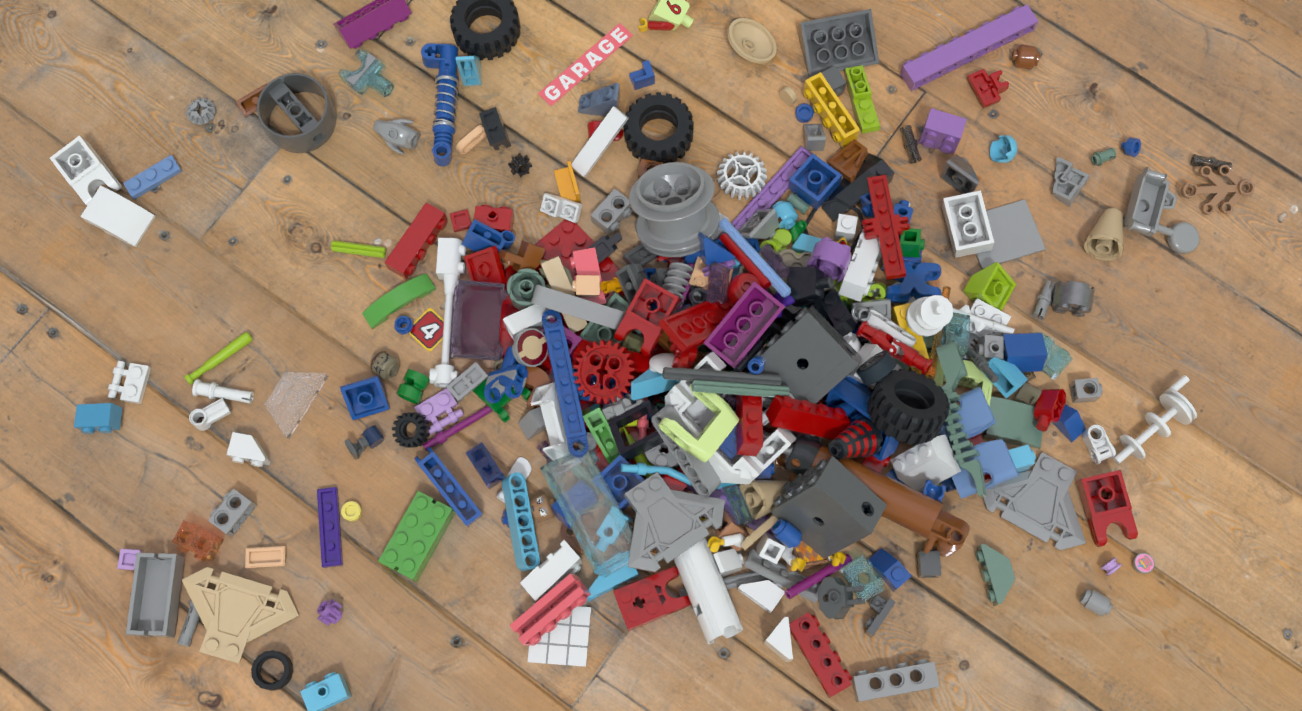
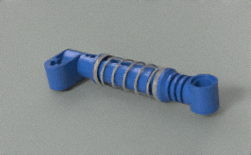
M429 43L422 47L421 55L424 66L439 69L435 80L437 93L434 96L437 98V101L434 103L436 110L433 112L435 120H433L434 124L432 125V132L434 133L432 152L434 162L438 166L443 167L451 163L452 136L456 130L453 123L456 122V116L454 115L457 112L455 105L457 104L456 96L458 91L456 88L459 85L456 63L458 48L451 44ZM440 153H446L444 156L438 155Z

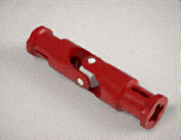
M864 321L857 331L858 337L862 336L871 341V344H877L883 351L887 350L892 357L909 367H915L924 375L929 372L934 363L933 359L923 357L919 354V351L900 340L894 339L893 336L885 331L872 327L868 321ZM902 349L904 355L898 354L899 350Z

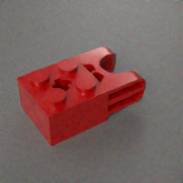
M644 278L615 332L614 339L623 341L631 331L640 330L644 335L641 353L648 357L664 332L658 325L659 321L674 314L681 298ZM657 301L658 308L651 311V302L655 303Z
M1121 470L1076 481L1091 535L1097 547L1105 546L1107 543L1106 530L1110 523L1117 524L1125 538L1129 540L1137 538L1138 531ZM1101 493H1106L1107 497H1101Z
M677 567L666 569L613 591L628 632L691 605L688 596L672 598L666 592L667 584L679 576ZM636 600L645 601L643 608L639 609L638 606H634Z

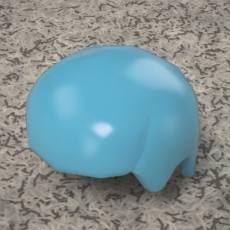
M1000 135L999 140L991 143L990 158L993 162L1008 163L1017 154V142L1011 135Z

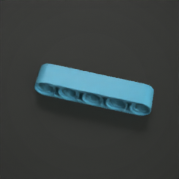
M515 472L503 479L502 489L515 562L519 570L528 571L539 565L540 557L526 480L521 473ZM511 479L516 481V487L511 484ZM515 498L520 502L519 507L514 502ZM518 518L523 520V526L518 523ZM522 537L527 541L526 546L522 544ZM526 557L530 559V566L525 562Z

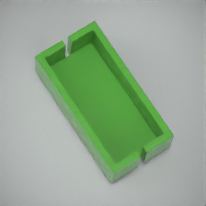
M418 491L378 562L417 583L456 512L449 506L435 501L433 498Z

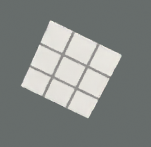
M580 606L574 608L571 611L572 614L565 620L561 619L553 631L546 632L541 636L542 639L539 643L529 646L527 662L586 667L591 607Z

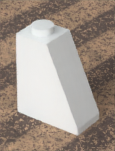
M534 304L505 317L503 322L514 340L515 335L523 329L534 328L541 331L543 329L542 315L546 310L550 309ZM548 316L546 318L547 322L550 318H553L555 320L554 316Z

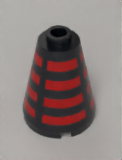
M867 417L857 418L829 443V453L837 460L874 456L882 448L880 447V443L883 442L882 432L876 427V423L867 420Z

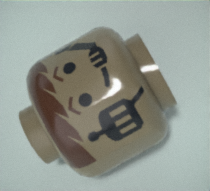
M380 351L372 356L370 368L379 377L389 379L398 373L399 361L390 353Z

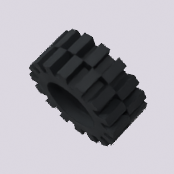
M410 412L402 413V416H398V421L393 422L396 427H392V430L395 431L392 435L397 437L395 439L396 443H400V446H405L406 448H416L422 446V442H427L428 439L425 437L430 436L427 430L431 429L430 426L426 425L429 423L428 420H424L426 417L419 413ZM411 422L416 426V434L412 438L408 437L406 433V427Z

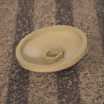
M747 18L736 19L730 24L727 31L728 40L733 50L740 57L757 64L768 63L774 58L777 51L776 42L763 25Z

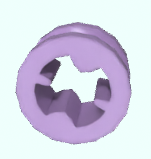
M1116 557L1101 567L1102 570H1106L1107 576L1122 566L1121 563L1116 562Z

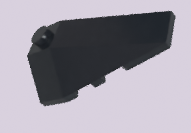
M868 153L854 181L851 183L843 178L828 200L838 198L856 207L861 203L860 196L869 192L868 177L886 175L889 184L892 182L894 172L882 158ZM837 201L822 206L823 211L832 222L838 219L839 214H846L851 210Z

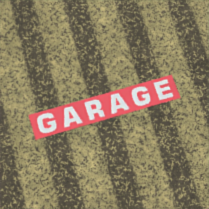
M619 23L538 94L552 106L633 35Z

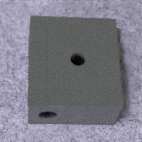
M811 306L808 309L804 307L795 317L796 320L794 322L790 320L780 331L781 334L778 335L776 333L766 344L767 347H762L755 356H761L765 360L764 369L759 374L779 375L781 377V386H788L790 393L795 399L807 400L810 403L816 404L859 365L861 356Z
M831 456L827 460L822 459L816 467L813 468L811 466L803 475L798 474L792 482L787 481L781 489L783 491L782 494L774 500V507L771 513L778 519L789 521L801 531L802 540L825 559L872 534L887 504L837 459Z

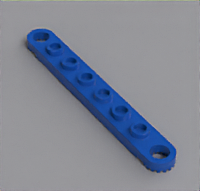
M550 309L546 310L542 315V326L568 450L572 456L579 458L586 455L589 444L578 392L574 383L575 378L561 315L558 311ZM554 316L557 321L551 324L547 322L546 318ZM574 443H582L584 449L581 452L575 451L573 448Z

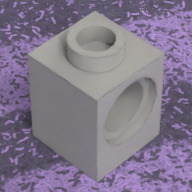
M1098 378L1077 379L1069 385L1072 403L1097 401L1103 393L1102 385L1099 383ZM1083 387L1089 388L1091 394H1087Z

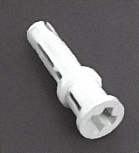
M196 379L192 388L193 396H207L212 400L217 397L251 404L254 397H251L254 395V392L221 387L216 382L210 384Z

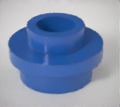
M400 316L396 319L394 328L399 334H408L413 329V321L407 316Z

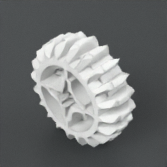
M737 151L735 156L729 154L728 159L724 158L723 164H719L720 170L717 171V176L721 178L717 182L721 183L720 188L725 189L724 193L726 195L731 193V198L737 195L738 200H741L742 196H744L747 200L749 195L754 198L756 192L760 193L761 187H765L764 181L767 180V175H765L767 170L763 168L764 163L759 162L758 156L753 158L752 153L747 156L745 151L742 155H739ZM733 167L734 174L728 178L727 173ZM756 173L757 178L751 184L750 177H752V174Z

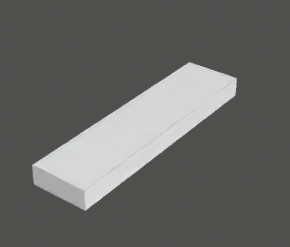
M613 106L572 162V167L583 177H586L629 118Z

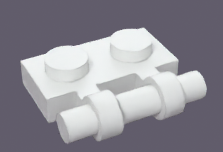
M118 361L117 366L114 367L112 372L114 374L112 383L108 386V398L116 399L117 393H122L120 400L141 404L151 367L130 363L129 369L124 370L126 363ZM122 377H126L124 387L119 386Z

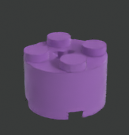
M823 237L821 241L815 244L807 267L818 268L824 272L825 276H831L832 279L841 281L846 274L851 260V248L848 245L834 242L828 237Z

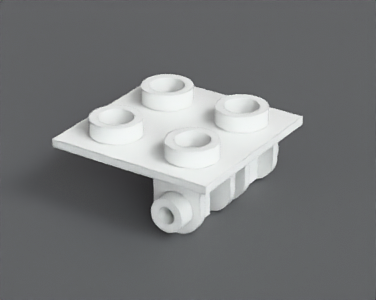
M978 298L970 309L972 315L993 322L996 321V323L1005 326L1012 317ZM964 320L958 330L960 333H974L980 338L984 335L1001 336L1002 334L995 330L992 331V329L987 327L980 332H976L974 323Z

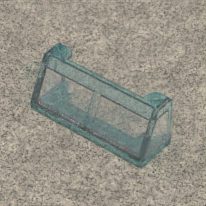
M588 449L583 457L577 458L568 454L540 467V470L594 573L607 577L628 564L633 531L598 468L597 462L599 457L594 450Z

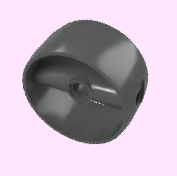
M290 73L279 76L264 87L258 98L257 114L262 128L270 140L285 151L292 153L311 152L324 145L334 132L336 126L334 104L326 89L317 80L308 75ZM310 92L325 99V110L319 122L296 98L294 93ZM276 105L282 109L302 134L287 136L270 130V116Z

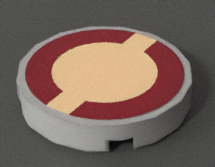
M526 328L515 335L512 351L514 358L519 364L527 367H536L546 360L548 350L545 336L541 331L534 328Z

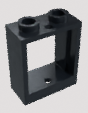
M650 400L607 421L619 454L627 461L664 443L656 430V432L629 444L623 429L625 425L647 414L650 415L652 420V417L660 411V408Z

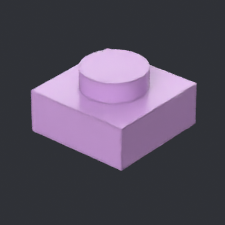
M120 549L117 569L134 571L136 554L143 553V551Z

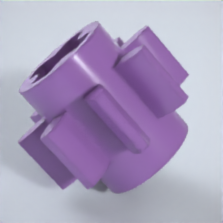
M330 599L329 602L327 600L323 601L317 609V613L320 614L317 619L328 626L330 623H337L343 614L340 610L342 605L333 599Z

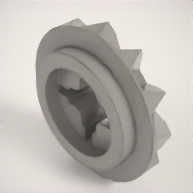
M198 97L195 101L191 100V104L187 106V112L185 113L192 123L203 125L213 119L216 110L212 101L206 97L204 99ZM200 106L204 109L201 111V116L197 112Z

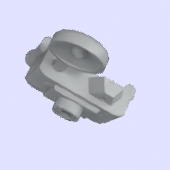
M1145 167L1142 174L1138 175L1135 180L1124 220V227L1146 236H1152L1156 232L1167 235L1169 246L1179 254H1187L1194 251L1199 244L1200 236L1192 224L1181 222L1173 225L1171 228L1159 224L1162 210L1174 209L1177 196L1168 189L1170 182L1166 180L1167 174Z

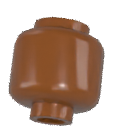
M1021 44L1017 50H1013L1011 60L1014 61L1015 67L1031 70L1034 66L1038 65L1040 52H1037L1035 46Z

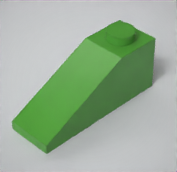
M596 403L584 409L582 416L610 465L620 454L607 422L609 420L606 419L601 404Z

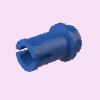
M755 356L748 363L749 371L753 374L761 373L765 365L764 358Z

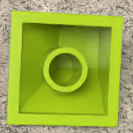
M995 262L972 275L963 292L973 303L978 298L1002 311L1016 283L998 262Z

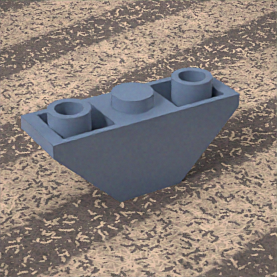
M615 83L581 95L578 112L606 117L613 106L617 109L619 108L620 84Z

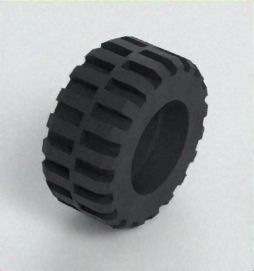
M512 0L456 1L457 6H453L451 10L450 26L455 42L463 53H467L468 56H477L480 60H484V58L493 60V57L500 58L503 56V53H509L512 50L511 46L514 47L517 44L521 27L518 11ZM490 15L501 20L500 25L489 33H476L469 29L471 24L481 16Z
M656 92V95L646 94L643 99L639 97L636 99V104L632 103L629 106V111L625 114L629 119L623 128L624 139L628 150L632 152V156L636 159L640 157V161L641 159L663 162V164L677 162L678 157L681 159L685 156V151H689L691 142H693L694 121L692 113L688 111V106L685 103L681 104V99L678 97L672 98V94L666 93V95H661V92ZM665 119L675 126L676 131L667 139L652 140L646 137L641 129L650 120Z
M900 369L898 371L892 370L887 376L876 382L867 403V410L871 421L876 423V427L880 431H884L886 436H891L898 442L904 441L906 444L916 443L917 445L924 442L927 443L937 437L949 415L950 404L946 393H943L944 391L941 386H937L934 380L926 378V375L922 373L921 375L917 374L916 371Z

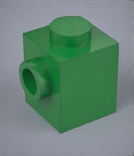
M910 228L901 234L900 246L903 257L920 258V250H924L925 239H921V229Z

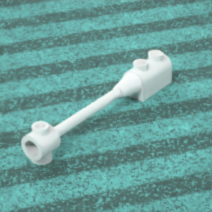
M438 238L436 274L439 280H444V293L446 297L441 364L430 369L429 378L430 384L440 388H447L446 386L459 376L458 371H454L455 367L449 365L453 295L455 294L460 274L465 273V262H461V256H466V247L461 245L462 241L460 239Z

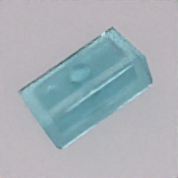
M738 484L723 487L722 489L737 524L745 526L752 522L753 518Z

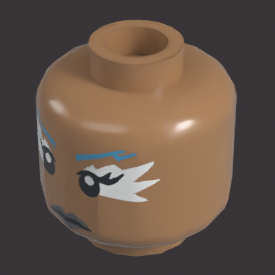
M549 494L532 498L530 500L532 519H535L537 522H543L554 518L556 515L551 505L556 502V499H552Z

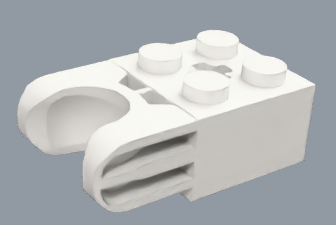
M81 136L75 138L50 157L69 185L73 187L87 206L99 186L106 184L114 191L122 188L119 181L90 143Z

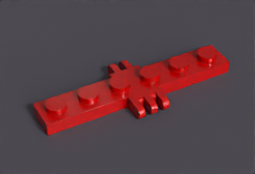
M886 175L868 177L867 183L874 218L862 221L864 237L866 240L878 238L886 280L906 277L898 235L910 229L908 217H900L898 214L894 215Z

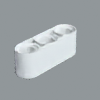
M872 309L869 310L871 312V316L867 320L869 325L877 330L881 329L893 336L894 339L913 347L917 341L914 336L879 312ZM899 350L898 354L904 355L903 350Z

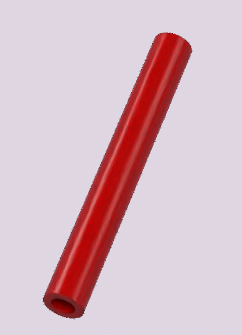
M727 233L722 234L719 238L720 241L749 273L759 278L762 287L768 289L772 284Z

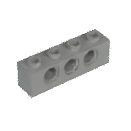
M928 659L915 661L916 665L908 666V663L896 664V669L888 670V667L885 666L875 668V673L868 674L867 670L855 672L856 676L852 677V685L856 702L940 687L935 663H928ZM912 670L918 672V682L911 680L910 673ZM892 674L899 677V684L897 686L890 683V676ZM871 678H876L879 681V688L877 690L870 687L869 682Z

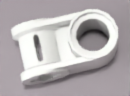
M1092 425L1082 433V439L1092 461L1096 465L1105 459L1116 457V451L1102 426ZM1091 431L1097 434V439L1091 437Z

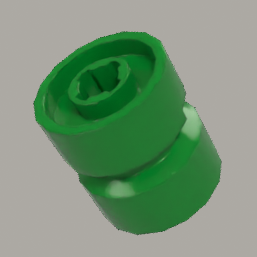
M408 369L403 378L405 383L400 384L396 394L411 403L419 404L423 396L422 390H426L430 379L415 370Z

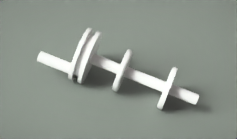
M934 295L919 298L912 302L907 309V325L912 332L919 336L935 335L952 319L953 307L950 301L943 296Z
M1183 375L1160 396V402L1167 411L1166 413L1158 417L1152 412H1147L1145 420L1150 427L1136 439L1126 434L1120 436V441L1125 449L1113 458L1117 464H1120L1130 454L1137 459L1143 460L1146 454L1141 445L1155 432L1162 437H1169L1171 431L1166 422L1172 417L1184 425L1190 424L1197 418L1196 410L1182 394L1177 392L1190 381L1186 375Z

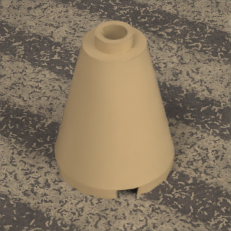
M1109 208L1103 212L1085 240L1084 249L1086 253H1092L1095 255V259L1102 261L1116 260V257L1122 255L1124 245L1123 214L1116 208Z
M753 480L750 484H740L738 494H741L742 500L739 501V505L743 513L749 519L754 518V520L770 513L774 507V500L782 494L783 491L781 489L787 481Z

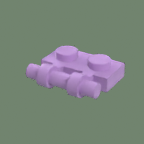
M447 388L414 407L417 413L426 417L424 420L432 421L431 430H428L430 435L437 431L439 433L443 430V427L452 422L454 424L458 421V418L464 415L461 409L455 412L452 411L458 404ZM447 412V417L440 421L437 420L439 416Z

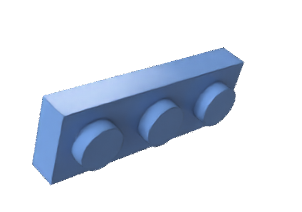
M170 155L123 184L135 200L181 173L182 170L174 157Z

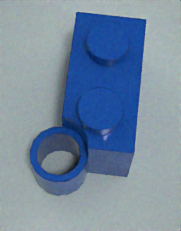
M474 219L461 245L475 252L496 246L499 253L500 249L508 251L515 241V235L508 230L500 233Z

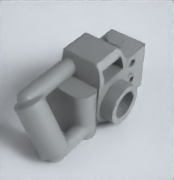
M631 393L624 395V399L617 397L616 403L610 402L605 404L602 411L606 419L609 420L644 403V399H638L634 403L631 399Z

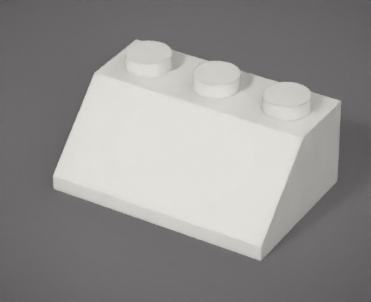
M940 435L927 443L918 444L890 460L897 478L917 491L921 490L926 480H930L932 484L937 485L962 472L958 462L955 460L946 435Z

